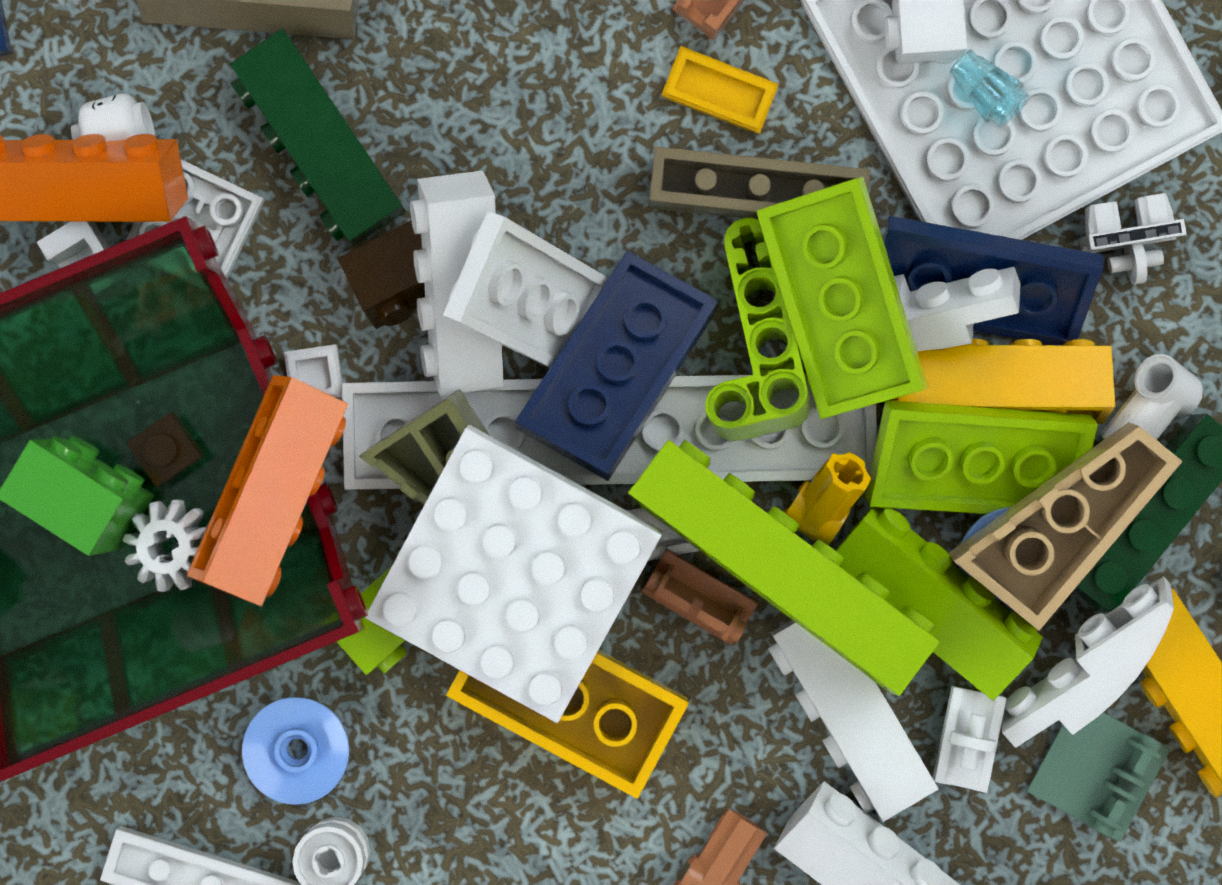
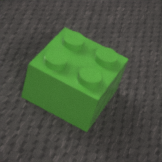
M72 435L69 440L53 436L52 439L29 440L0 489V500L88 556L122 550L126 544L123 540L124 535L132 533L135 529L132 521L133 516L139 513L144 514L155 495L141 487L144 479L140 475L120 464H116L114 468H111L96 458L99 454L97 448L85 440Z

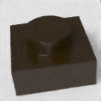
M169 412L127 442V445L156 487H163L205 457L176 412Z

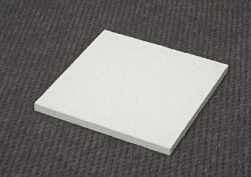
M800 0L917 219L922 222L1022 240L1222 133V110L1162 0H964L967 51L960 59L896 64L895 49H887L885 42V17L893 16L892 0Z

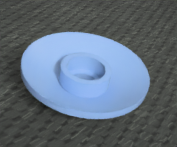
M304 697L283 698L272 702L260 710L248 725L242 743L243 764L254 786L270 799L292 805L310 803L328 794L344 775L349 760L347 732L337 715L324 704ZM293 739H301L307 744L308 752L304 758L297 759L290 755L288 746Z

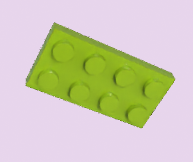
M864 177L855 178L757 210V216L820 419L926 389L928 387Z
M887 400L884 404L869 475L872 479L867 486L865 498L870 507L987 514L997 509L1012 507L1091 450L1098 423L1092 415Z

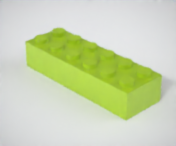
M668 439L628 492L631 499L890 694L900 696L940 643L939 640L930 634L935 625L910 606L907 608L903 607L901 611H898L885 601L890 592L864 572L855 579L839 567L845 558L820 539H817L813 546L808 544L795 534L800 525L779 508L773 506L768 513L751 501L755 491L739 478L728 473L722 480L708 469L711 459L696 446L684 439L678 447Z

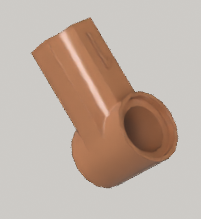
M728 807L699 854H693L687 863L690 864V867L681 882L676 880L674 885H740L738 880L768 834L767 831Z

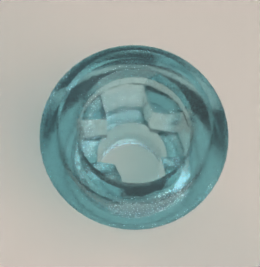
M972 49L964 53L949 71L984 121L988 123L992 120L999 128L1007 124L1023 108L1030 97L1022 89L1024 85L1022 81L982 56H978Z

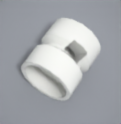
M336 816L319 821L302 837L294 851L292 863L294 874L301 885H354L368 865L371 852L368 837L362 828L350 819Z

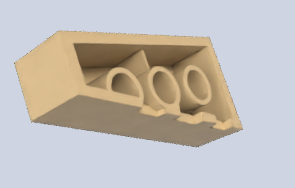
M1128 422L948 554L956 564L1039 631L1183 461L1143 428Z

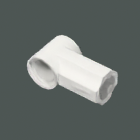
M1155 354L1146 358L1139 365L1135 373L1134 384L1136 389L1101 432L1100 436L1106 439L1130 422L1140 426L1157 440L1174 417L1186 416L1198 407L1203 394L1200 380L1168 355Z

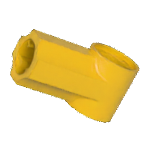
M851 452L842 455L832 453L815 474L812 481L805 480L797 490L799 494L789 509L786 508L784 510V513L800 525L797 531L814 542L820 539L827 545L830 544L848 517L851 507L863 494L872 479L865 469V461Z

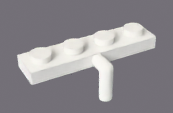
M123 826L118 827L115 831L100 879L114 885H301L299 881Z

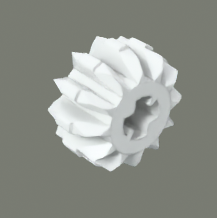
M172 500L168 509L161 501L149 504V516L143 513L133 516V524L140 533L125 534L123 540L128 545L136 546L137 553L129 554L125 558L127 565L143 564L138 573V581L146 583L155 577L157 590L161 592L170 590L173 583L180 590L192 587V578L186 575L207 527L199 528L197 526L204 514L200 508L192 509L186 514L183 500ZM176 537L179 547L172 550V553L166 554L163 550V544L168 542L170 538Z

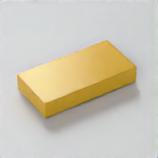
M680 46L661 97L759 135L779 84Z

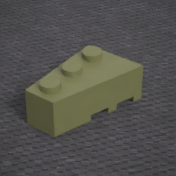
M459 389L373 444L359 457L371 467L375 465L400 485V490L411 499L416 498L425 505L465 428L471 425L489 436L490 434Z

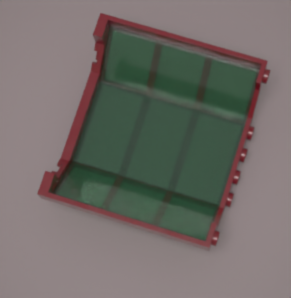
M184 216L0 293V489L29 440L52 439L53 436L69 440L72 435L85 440L97 448L99 454L96 458L111 468H114L116 464H120L140 475L144 479L141 487L155 495L150 503L161 501L168 509L172 500H183L186 514L195 508H200L204 512L203 518L197 526L199 528L208 526L273 375L270 367L277 365V360L265 335L256 337L249 319L215 258L219 256V253L206 225L198 227L195 221ZM169 412H176L205 457L163 487H156L127 445V442ZM326 482L321 484L317 492L313 496L308 497L301 514L303 526L300 535L292 546H287L279 565L281 568L279 584L274 593L265 598L262 607L195 579H192V587L180 590L173 583L170 590L165 592L158 591L155 577L146 583H141L137 580L138 573L143 567L142 563L127 565L125 562V558L129 554L137 553L136 546L125 544L122 550L88 556L0 500V782L364 630L362 618L368 616V612L359 589L356 585L353 586L338 532L331 517V514L338 512V507ZM149 506L147 507L146 511L144 512V514H145V515H148V516H149ZM135 527L132 533H140V531ZM176 537L170 538L168 542L163 544V550L166 554L172 553V550L179 547Z

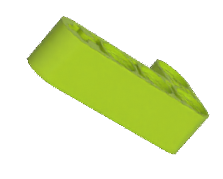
M752 217L739 219L727 229L724 236V247L753 375L715 385L708 393L705 401V410L715 432L721 438L729 441H741L792 429L801 425L808 418L811 410L810 395L796 338L760 222ZM748 241L755 242L760 265L758 268L750 269L744 244ZM761 289H767L776 294L774 300L764 307H755L748 303L750 296ZM771 339L783 340L788 345L780 356L767 358L759 353L761 346L766 341ZM782 389H791L799 394L798 401L788 409H778L771 404L773 396ZM738 401L746 406L743 416L736 421L726 422L719 418L720 409L726 403Z

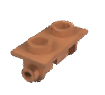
M666 549L641 590V593L730 645L738 642L748 625L747 621L759 603L669 549Z

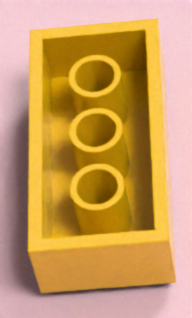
M600 650L597 651L558 723L459 670L446 694L447 697L636 799L640 796L689 704L686 696Z

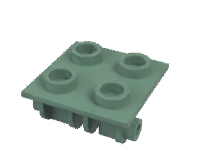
M1103 712L1073 735L1063 724L1061 725L1026 791L1091 826L1105 836L1121 843L1171 749Z

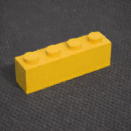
M972 339L971 344L917 351L928 387L919 392L891 399V401L1092 415L1098 424H1104L1115 408L1112 347L1095 346V342L1086 339L1067 341L1063 346L1042 345L1039 340L1035 339L1016 340L1010 343V345H989L986 340Z
M1171 588L1174 610L1165 634L1153 656L1142 670L1146 678L1141 680L1139 684L1147 698L1157 709L1163 705L1175 721V723L1168 726L1170 733L1185 753L1194 750L1204 766L1198 771V775L1209 792L1215 798H1218L1222 795V662L1175 590Z

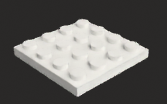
M468 425L368 611V616L365 618L558 723L660 540L663 530L477 428Z

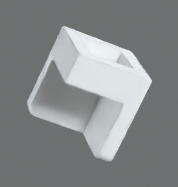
M71 221L37 241L46 259L58 264L60 268L110 248L95 222ZM122 268L89 283L94 292L126 273Z

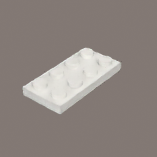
M487 211L481 227L473 237L471 250L461 274L451 288L449 302L443 316L550 368L609 278L508 218Z

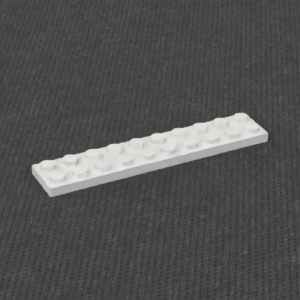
M805 374L811 400V410L808 418L801 425L792 429L741 441H729L721 438L715 432L705 410V401L708 393L715 385L750 375L675 376L609 481H606L516 429L515 420L542 379L503 380L504 387L463 393L491 437L579 485L635 484L668 439L678 447L685 439L700 449L711 459L708 469L722 480L728 473H731L743 482L812 480L832 453L842 455L848 452L855 454L865 461V469L868 475H870L877 442L876 404L820 419L807 374ZM435 381L342 383V399L348 403L343 415L346 419L343 431L344 490L400 489V485L375 465L371 467L359 456L373 444L450 395L440 396ZM782 389L773 396L771 404L778 409H788L798 401L799 394L791 389ZM738 401L726 403L720 409L719 418L726 422L736 421L743 416L746 406Z

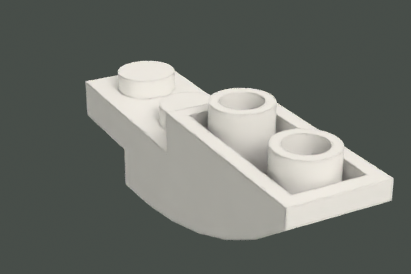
M1015 267L1002 270L984 269L976 272L969 278L948 283L940 281L931 282L911 292L904 274L894 276L917 351L971 344L973 325L975 323L1019 313L1020 281Z
M1163 576L1150 586L1148 584L1140 585L1125 597L1121 605L1106 615L1096 614L1089 618L1080 627L1078 633L1075 634L1076 658L1074 660L1072 658L1062 660L1051 669L1045 679L1031 688L1028 686L1022 687L1009 696L1005 703L1002 718V733L1015 748L1058 720L1072 735L1102 714L1126 691L1153 656L1172 616L1174 605L1171 584Z

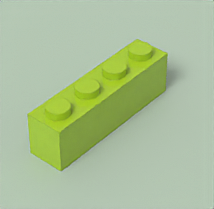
M870 507L836 547L835 551L845 558L839 567L855 579L864 572L890 592L885 601L898 611H901L903 607L907 608L910 606L931 621L935 627L930 634L940 641L933 652L992 701L1034 659L1043 639V636L1037 632V629L1018 613L1011 611L997 600L995 595L974 577H969L953 564L951 557L941 546L933 542H926L910 528L907 519L898 511L892 508Z

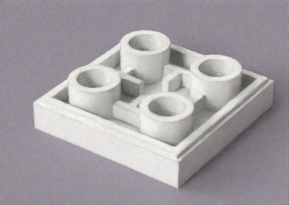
M181 160L188 199L171 222L187 216L195 221L198 227L206 225L219 253V256L215 258L226 279H228L265 199ZM134 222L126 240L170 222ZM184 243L145 259L209 289L201 274L196 271Z

